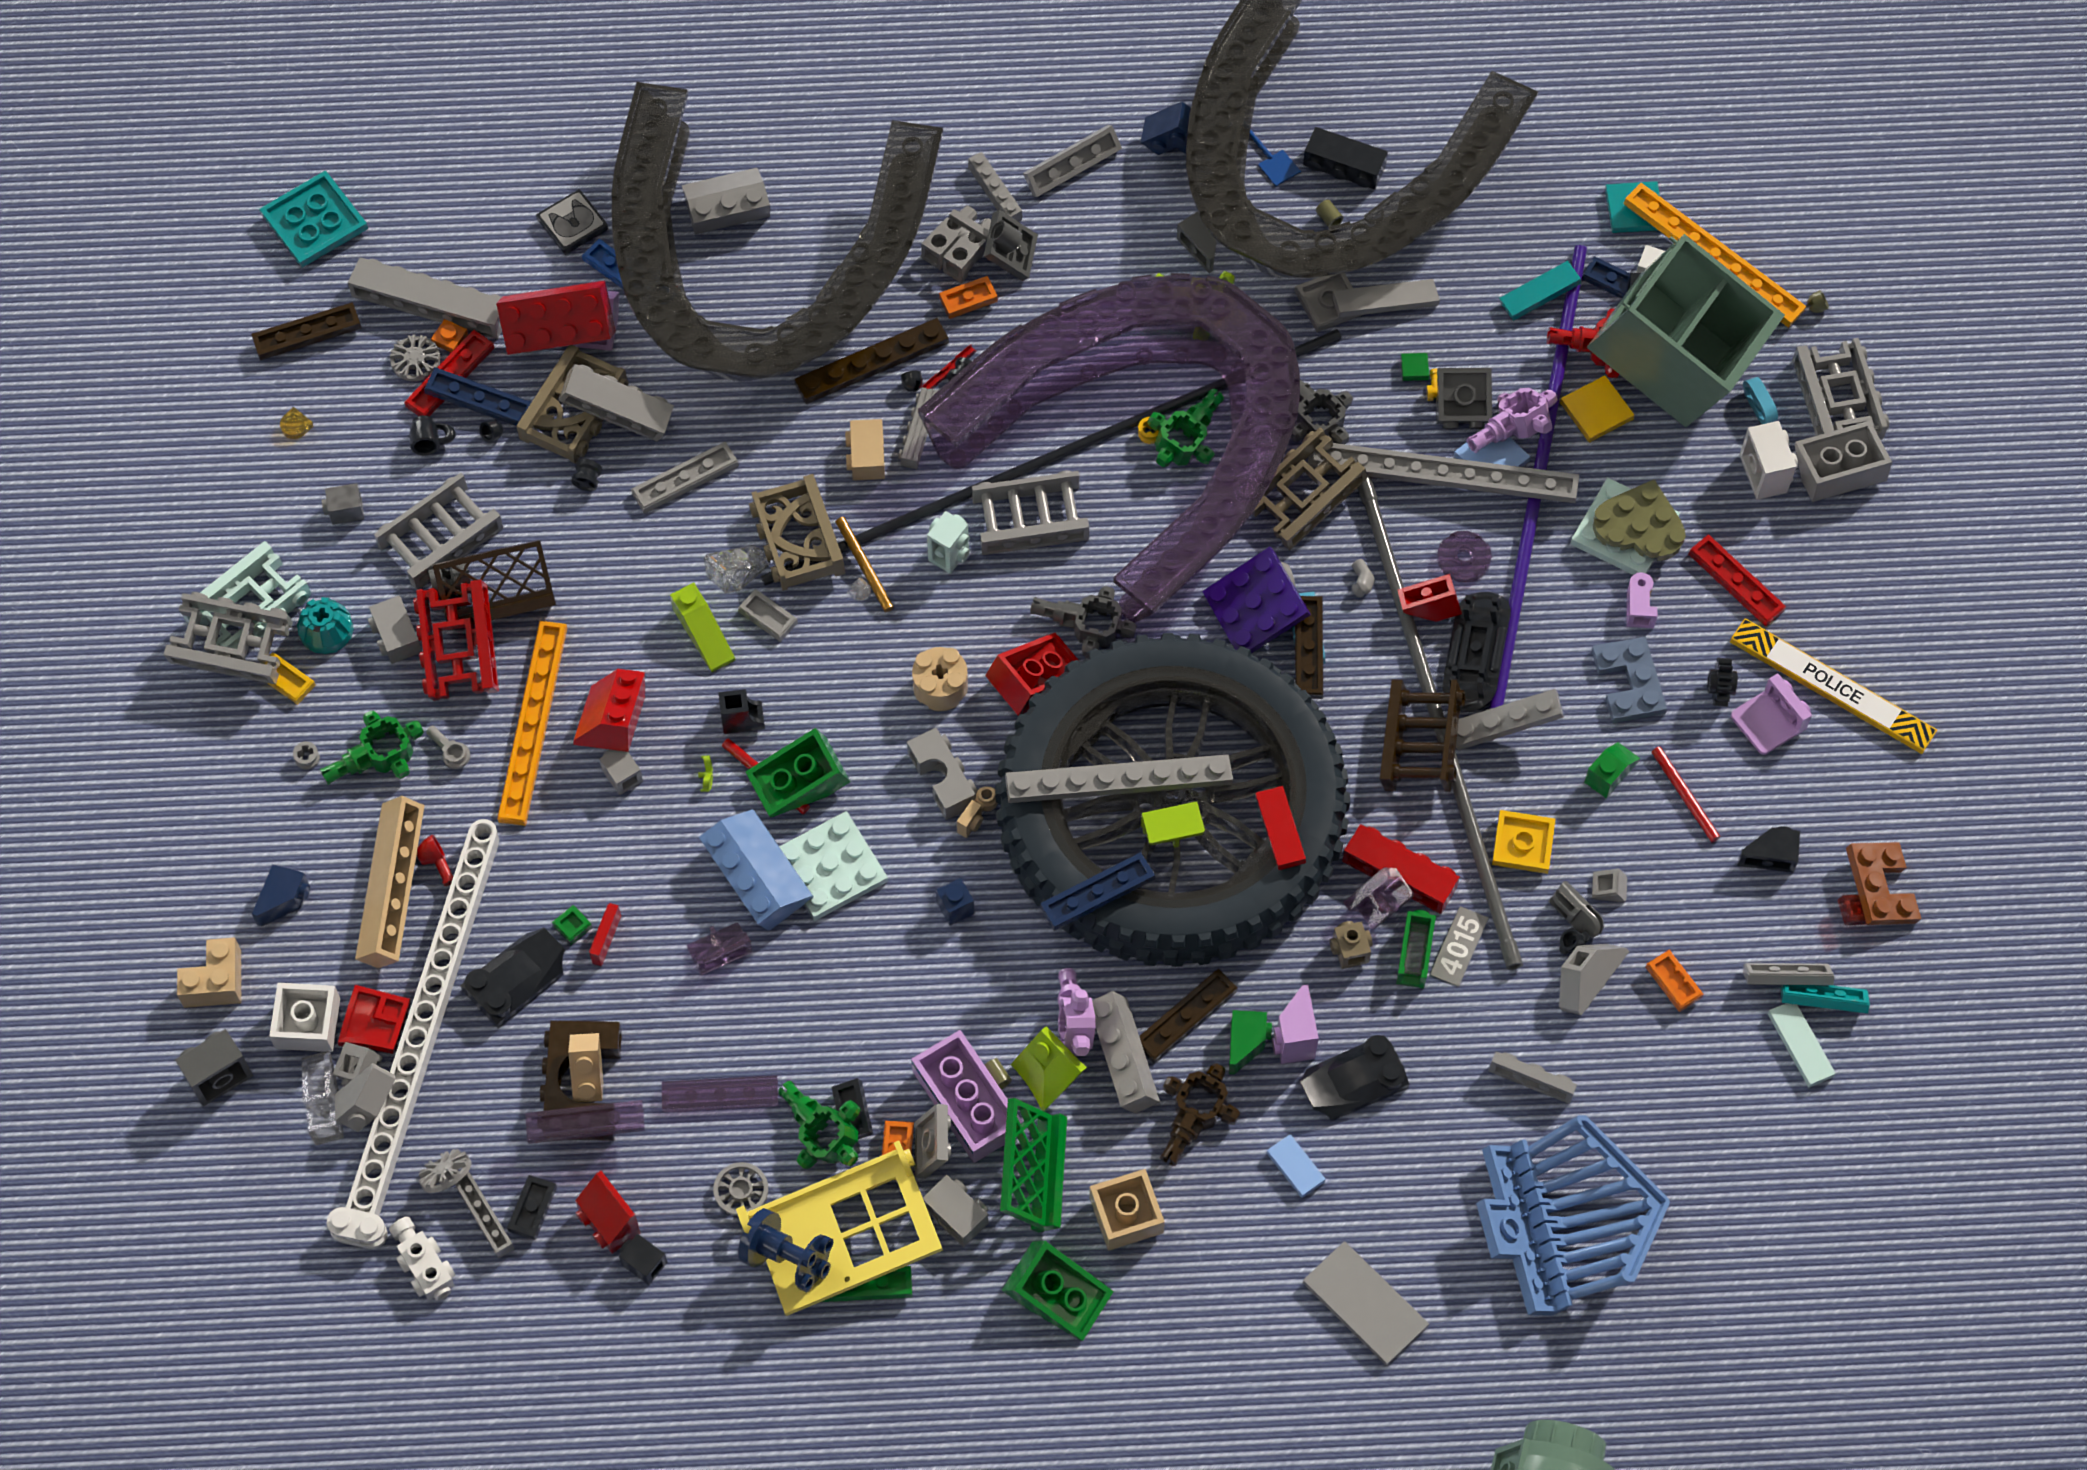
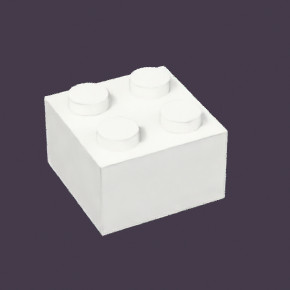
M1779 421L1749 427L1739 455L1756 499L1787 493L1793 481L1795 470L1798 468V460L1795 453L1790 451L1789 437L1786 430H1782Z
M277 983L269 1035L275 1049L333 1052L340 1005V996L335 986Z

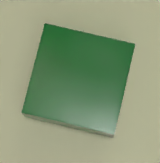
M1401 353L1402 381L1429 380L1428 353Z
M574 905L552 921L553 927L570 945L593 928L589 920Z

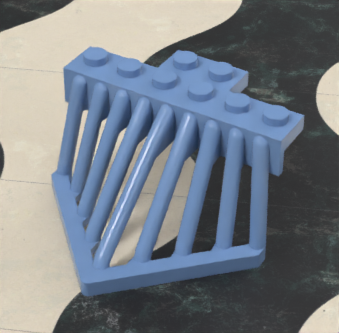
M1586 1115L1576 1116L1528 1146L1525 1139H1522L1511 1146L1489 1145L1482 1149L1495 1199H1482L1476 1203L1491 1259H1513L1528 1315L1553 1316L1572 1306V1300L1618 1286H1627L1635 1282L1670 1201ZM1575 1131H1578L1585 1138L1539 1163L1533 1164L1532 1162L1533 1157ZM1596 1149L1605 1158L1602 1161L1548 1181L1538 1182L1537 1176L1589 1150ZM1612 1169H1616L1625 1178L1621 1181L1557 1199L1542 1197V1195ZM1628 1190H1637L1645 1198L1635 1202L1567 1217L1547 1215L1551 1212ZM1648 1210L1646 1215H1639L1633 1219L1570 1234H1553L1554 1231ZM1639 1229L1637 1235L1630 1234L1624 1238L1570 1252L1557 1250L1558 1248ZM1631 1248L1629 1254L1622 1253L1615 1257L1570 1270L1562 1268L1563 1265ZM1622 1267L1620 1273L1573 1288L1567 1285V1282Z

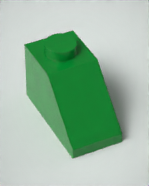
M1617 742L1606 748L1588 768L1584 783L1607 799L1640 761V758Z
M1232 1010L1229 1074L1235 1075L1265 1049L1266 1040H1271L1272 1023L1267 1022V1012Z

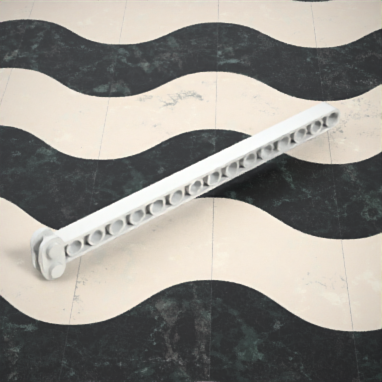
M487 819L477 820L469 828L390 1070L395 1075V1081L378 1116L374 1119L346 1207L334 1209L327 1217V1227L331 1236L338 1242L367 1249H376L381 1247L387 1239L388 1232L379 1215L499 845L496 826ZM483 833L491 834L488 839H477ZM475 858L483 859L482 862L477 865L469 864L470 861ZM467 883L475 884L470 890L461 889ZM459 908L466 909L463 915H453L454 911ZM449 934L458 935L453 941L444 940ZM442 959L450 960L449 964L444 967L436 966ZM433 985L442 986L438 992H428L429 988ZM424 1011L433 1012L432 1016L427 1019L419 1017ZM416 1037L425 1038L419 1045L411 1044L412 1040ZM408 1063L416 1064V1067L411 1071L402 1070ZM400 1089L408 1090L404 1097H394L396 1091ZM390 1116L399 1117L395 1124L385 1123ZM383 1142L391 1144L386 1151L376 1150L378 1145ZM372 1170H382V1173L377 1178L368 1177L369 1172ZM363 1197H373L369 1205H359Z

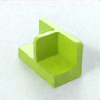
M1197 802L1142 813L1141 827L1143 834H1147L1150 845L1172 841L1174 848L1179 847L1180 839L1199 836L1205 833Z

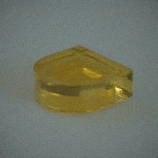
M294 407L280 420L282 433L289 439H299L314 427L312 421Z

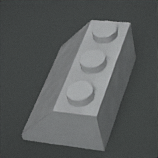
M758 168L682 185L694 234L770 217V203Z
M1871 421L1795 442L1801 480L1812 502L1878 484L1888 479L1892 461Z

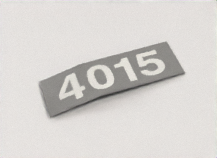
M1460 906L1430 975L1459 986L1488 921V917Z

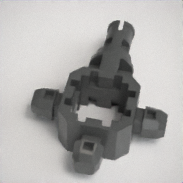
M1281 365L1274 370L1272 378L1286 390L1285 394L1288 397V402L1298 411L1297 421L1290 428L1289 437L1294 442L1301 441L1311 431L1315 432L1321 427L1325 431V435L1332 438L1334 443L1345 445L1349 441V434L1343 427L1345 410L1353 402L1352 395L1348 391L1340 392L1335 396L1326 389L1314 391L1308 383H1304L1300 379L1297 380L1285 365ZM1315 407L1318 409L1322 407L1324 410L1326 408L1329 409L1328 412L1333 419L1328 422L1327 426L1324 424L1320 426L1318 423L1313 424L1309 414L1314 411Z
M1103 586L1098 596L1089 595L1083 598L1080 604L1070 602L1069 600L1053 603L1037 597L1033 598L1030 614L1053 618V622L1060 623L1061 627L1073 628L1076 638L1080 643H1083L1082 654L1085 657L1086 652L1095 648L1098 650L1099 647L1109 648L1111 642L1116 641L1117 634L1124 638H1134L1137 625L1134 622L1126 619L1122 621V608L1117 601H1114V589L1108 586ZM1094 610H1096L1099 615L1107 616V613L1111 614V619H1113L1111 627H1109L1108 631L1104 630L1103 634L1094 628L1086 630L1084 622L1086 617H1088V613L1093 614Z

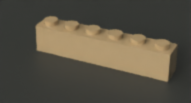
M404 796L382 803L355 957L356 960L376 968L399 961L425 806Z

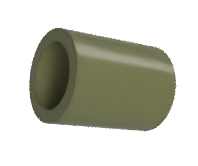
M1324 200L1315 210L1329 229L1336 228L1344 219L1330 200Z
M998 1058L984 1064L1001 1090L1011 1083L1012 1079Z

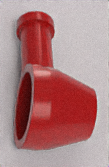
M432 834L419 844L416 855L422 865L435 864L443 880V885L449 886L454 876L445 860L446 857L441 845Z

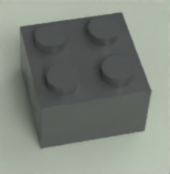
M226 1029L210 1034L203 1043L196 1047L187 1048L180 1054V1057L175 1059L183 1076L203 1107L253 1077L242 1053Z

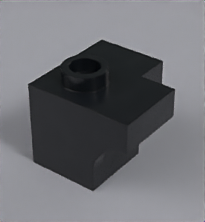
M746 689L718 692L724 734L765 729L762 701L748 698Z

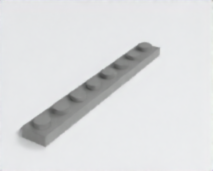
M1229 755L1009 772L1005 775L1008 802L1018 803L1232 785L1233 776Z

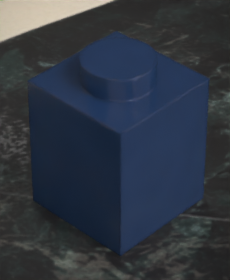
M962 878L936 889L937 905L949 926L975 914L974 900Z

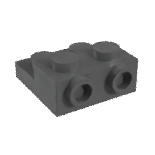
M1438 368L1436 424H1443V429H1458L1459 424H1469L1470 429H1484L1485 424L1492 418V368Z

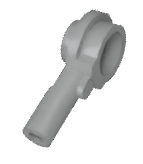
M433 725L427 729L426 734L442 749L443 761L446 766L451 769H460L467 765L471 755L466 745L454 740L449 741Z

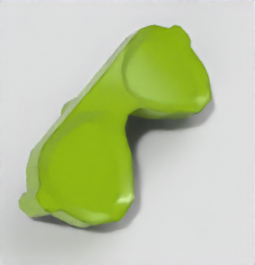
M710 755L701 756V759H704L706 772H698V778H703L701 792H710L713 782Z

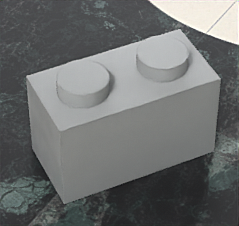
M400 595L369 607L372 617L367 620L373 634L379 633L381 640L377 641L382 656L388 655L391 664L417 655L422 651Z
M946 1175L923 1197L929 1215L965 1247L989 1224L988 1208L979 1199L973 1200L967 1194L968 1190L958 1179L953 1181Z

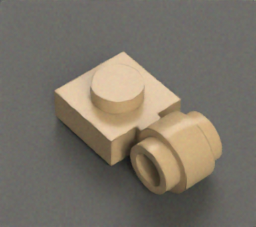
M985 786L977 791L975 800H971L957 820L958 834L967 838L971 831L976 832L983 821L982 812L991 811L996 808L998 803L995 801L996 790L994 788Z

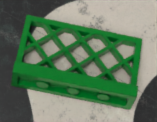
M1011 1098L1008 1099L1000 1211L1031 1224V1230L1037 1233L1061 1228L1067 1116L1060 1113L1051 1115L1021 1100ZM1018 1110L1024 1119L1022 1124H1020L1017 1118ZM1026 1128H1028L1033 1138L1030 1142L1024 1132ZM1016 1137L1018 1138L1020 1145L1022 1147V1150L1020 1152H1018V1149L1015 1145ZM1034 1146H1036V1152H1035V1154H1034V1152H1033V1150H1032V1148H1033ZM1025 1155L1031 1166L1028 1170L1022 1160ZM1014 1165L1021 1176L1018 1180L1013 1173ZM1033 1174H1034V1183H1033V1181H1032V1179H1031V1177H1030V1176L1033 1175ZM1023 1183L1029 1193L1027 1198H1025L1020 1188ZM1012 1193L1019 1204L1016 1208L1011 1206ZM1031 1202H1032V1211H1031V1209H1030V1207H1029V1204H1030Z

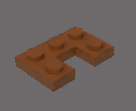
M1900 842L1851 843L1846 847L1867 925L1916 924L1919 922L1921 915L1915 894H1890L1884 873H1901L1907 868Z

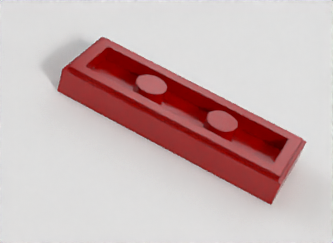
M1283 786L1256 792V800L1278 870L1305 864L1306 857Z

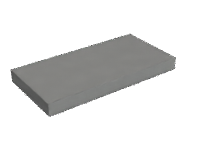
M1345 1241L1303 1279L1302 1283L1386 1366L1429 1326V1323Z

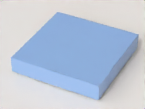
M1510 437L1503 442H1491L1477 453H1474L1469 448L1467 442L1454 452L1456 459L1523 467L1530 461V456Z

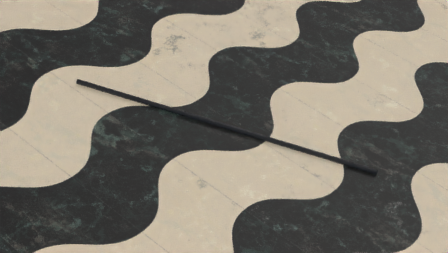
M1338 329L972 486L982 482L997 483L1011 481L1138 426L1143 418L1150 417L1153 412H1158L1162 415L1206 397L1211 389L1223 390L1341 339V334ZM972 486L857 534L855 537L861 545L972 497ZM845 540L838 543L841 553L850 550ZM799 559V564L795 568H793L794 562L785 565L784 568L788 571L800 569L804 564V560ZM810 561V566L822 561ZM771 572L760 576L765 586L774 582Z

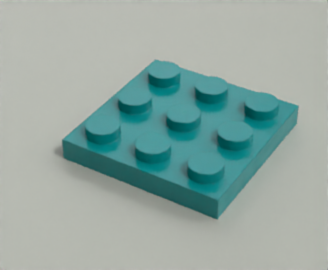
M326 170L259 209L262 217L301 268L368 230L366 221Z

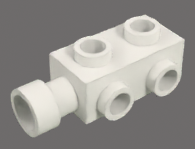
M403 1217L389 1227V1231L394 1239L399 1240L401 1243L397 1246L400 1256L396 1257L397 1262L404 1273L410 1270L415 1280L411 1281V1284L419 1297L425 1294L428 1301L433 1298L436 1301L444 1299L451 1293L450 1288L454 1286L452 1277L456 1275L447 1260L442 1263L437 1254L441 1250L432 1236L427 1239L423 1231L418 1234L415 1233L416 1227L410 1217ZM419 1247L422 1248V1251L419 1254L411 1253ZM432 1270L436 1271L437 1275L434 1278L429 1279L426 1277Z

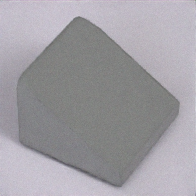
M1620 869L1593 872V899L1616 902L1626 901L1627 876Z

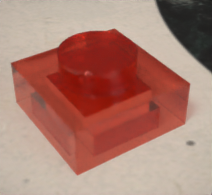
M1859 894L1842 895L1837 899L1845 926L1867 924Z

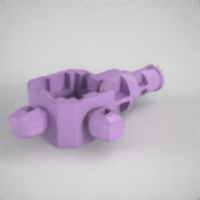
M1520 388L1511 395L1502 393L1497 397L1500 413L1490 418L1483 430L1468 437L1467 444L1474 453H1477L1489 443L1503 442L1512 435L1518 438H1529L1537 432L1548 433L1552 430L1548 408L1557 402L1556 393L1552 390H1546L1539 394L1531 388Z
M1065 968L1058 974L1061 985L1057 998L1059 1005L1058 1031L1060 1041L1076 1057L1086 1056L1089 1049L1093 1048L1096 1028L1092 998L1088 997L1087 991L1082 990L1078 986L1075 970Z

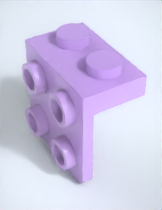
M1778 673L1769 678L1765 691L1734 709L1731 713V719L1761 755L1768 754L1805 731L1812 717L1809 706L1804 701H1800L1795 695L1791 684L1787 680H1783Z

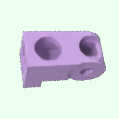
M1636 573L1630 579L1627 589L1626 627L1654 628L1657 607H1650V595L1654 583L1651 576L1646 573Z

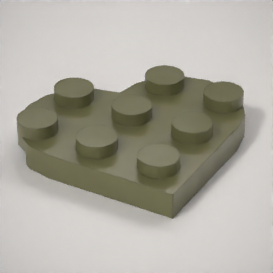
M1655 479L1608 499L1599 505L1594 513L1593 531L1596 538L1603 545L1606 546L1607 543L1613 547H1620V550L1634 548L1640 556L1646 555L1650 558H1658L1657 561L1671 559L1678 554L1686 537L1682 521Z

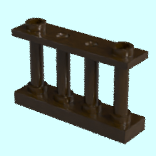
M1391 679L1379 778L1385 791H1396L1397 781H1401V778L1440 779L1445 792H1451L1452 782H1455L1457 778L1454 758L1460 707L1465 705V692L1460 689L1457 680H1451L1450 693H1410L1402 679ZM1410 704H1449L1447 718L1407 717L1405 710L1406 706H1410ZM1407 728L1446 729L1444 743L1404 742L1402 739L1403 731H1407ZM1404 753L1443 754L1441 768L1401 767L1399 761L1400 756H1404Z

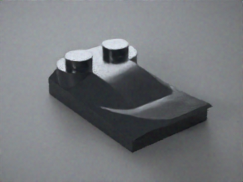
M544 927L526 933L484 967L469 972L464 983L460 985L461 990L499 1029L564 975L562 963L565 949Z
M1385 1035L1371 1036L1365 1043L1306 1069L1305 1074L1299 1080L1313 1110L1324 1113L1329 1117L1330 1121L1409 1088L1405 1069L1393 1045Z

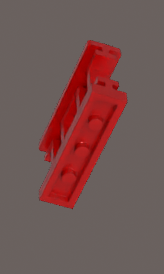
M482 580L470 581V584H461L462 597L439 601L438 591L434 588L425 591L423 589L416 590L417 598H414L413 603L415 613L419 614L420 624L416 626L418 640L422 641L423 651L419 653L421 667L425 668L426 678L422 679L424 694L428 695L433 701L449 698L448 685L472 681V691L475 694L499 692L488 586ZM473 602L475 627L474 621L471 618L458 620L457 607L472 605ZM430 608L434 611L446 609L447 621L432 624ZM466 628L468 651L445 654L442 631ZM479 656L480 674L477 672L464 673L463 661L478 659ZM436 661L439 664L452 662L453 675L437 677Z

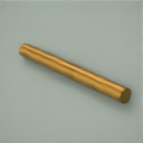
M838 518L835 523L884 612L891 611L894 606L846 518Z

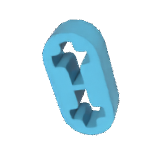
M1754 377L1744 381V394L1760 423L1767 424L1778 419L1777 408L1761 379Z

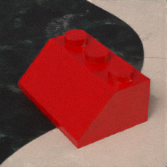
M616 669L591 686L573 745L629 752L645 700V672Z

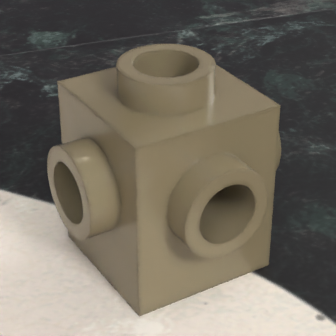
M1346 921L1334 928L1333 938L1329 939L1332 954L1338 956L1341 969L1369 963L1371 956L1370 947L1373 946L1371 934L1369 930H1364L1362 921L1356 923Z

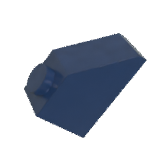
M272 864L252 912V916L258 926L267 925L300 908L302 900L305 901L310 892V884L305 873Z

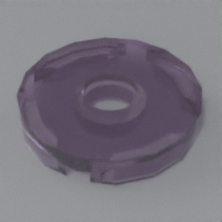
M1470 531L1451 533L1449 537L1445 540L1443 539L1440 543L1437 553L1438 566L1443 574H1450L1452 580L1462 583L1473 582L1482 578L1489 570L1492 559L1489 544H1486L1480 535ZM1468 552L1472 558L1468 561H1463L1458 558L1457 554Z

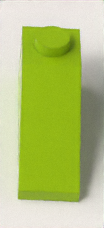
M693 582L670 594L674 613L710 671L714 672L735 661V656L695 583Z

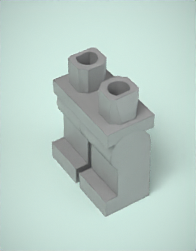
M968 205L960 211L953 209L949 217L921 243V258L939 270L943 268L944 273L963 283L968 277V271L985 253L991 220L985 218L981 224L976 223L977 212Z

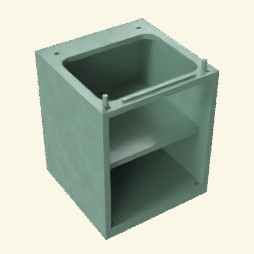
M1683 234L1678 240H1675L1672 236L1669 238L1673 244L1639 275L1587 348L1683 426L1687 427L1731 392L1785 314L1687 235Z

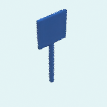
M1237 117V122L1268 157L1259 163L1258 166L1275 187L1301 173V170L1284 150L1272 155L1241 117Z

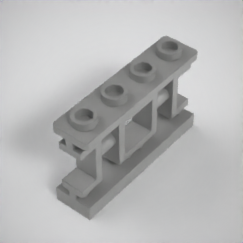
M1853 338L1851 343H1847V341L1842 342L1839 348L1840 354L1825 357L1819 356L1816 346L1811 347L1810 350H1808L1807 345L1796 347L1792 362L1816 436L1871 421L1880 440H1883L1886 431L1889 429V418L1887 414H1883L1881 408L1882 397L1880 392L1875 389L1874 373L1871 368H1868L1866 362L1867 351L1864 346H1861L1859 338ZM1850 361H1852L1854 371L1841 373L1840 366L1849 365ZM1829 368L1830 375L1820 376L1818 381L1815 371ZM1850 384L1855 399L1834 403L1830 387ZM1866 405L1869 416L1856 418L1854 412L1864 410ZM1843 414L1845 420L1836 421L1833 426L1830 416Z
M192 592L191 595L182 593L181 600L183 603L179 606V612L183 616L190 617L185 637L171 636L169 640L170 645L166 644L163 655L171 664L276 685L279 676L277 667L280 666L281 662L277 657L269 656L274 635L288 637V629L292 628L293 621L286 611L278 608H271L270 611L260 609V606L248 602L244 603V605L234 604V601L224 597H218L217 600L209 599L208 596L199 592ZM200 610L214 612L210 627L199 625L202 617ZM252 620L267 623L263 637L252 635L255 627ZM222 623L243 627L237 649L216 645ZM196 635L207 637L204 645L206 652L192 650ZM249 646L260 648L257 657L260 663L245 660Z

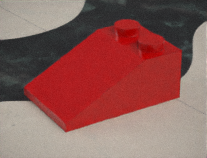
M1054 632L998 654L985 676L1019 716L1020 714L1027 713L1030 698L1035 693H1042L1045 690V682L1051 676L1059 677L1064 673L1065 665L1071 661L1078 660V658L1057 633Z

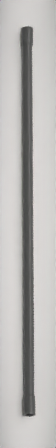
M1367 477L1358 487V491L1368 515L1422 693H1437L1414 617L1403 613L1397 590L1404 588L1377 502L1378 498L1372 478ZM1426 704L1431 718H1445L1441 704ZM1434 729L1437 741L1444 743L1446 729ZM1455 752L1454 765L1457 768V778L1455 782H1452L1451 786L1498 934L1507 970H1515L1522 967L1523 962L1511 932Z

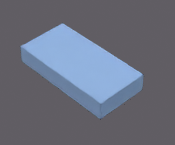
M1291 1134L1267 1150V1155L1301 1198L1325 1183L1326 1179Z

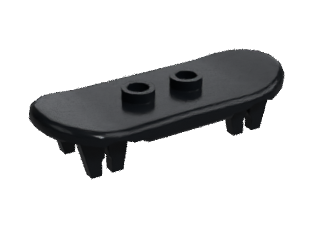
M1489 591L1466 595L1459 603L1462 614L1455 616L1442 689L1443 693H1450L1451 680L1458 681L1460 689L1465 692V705L1460 707V711L1476 712L1485 708L1495 697L1498 687L1511 608L1503 596Z

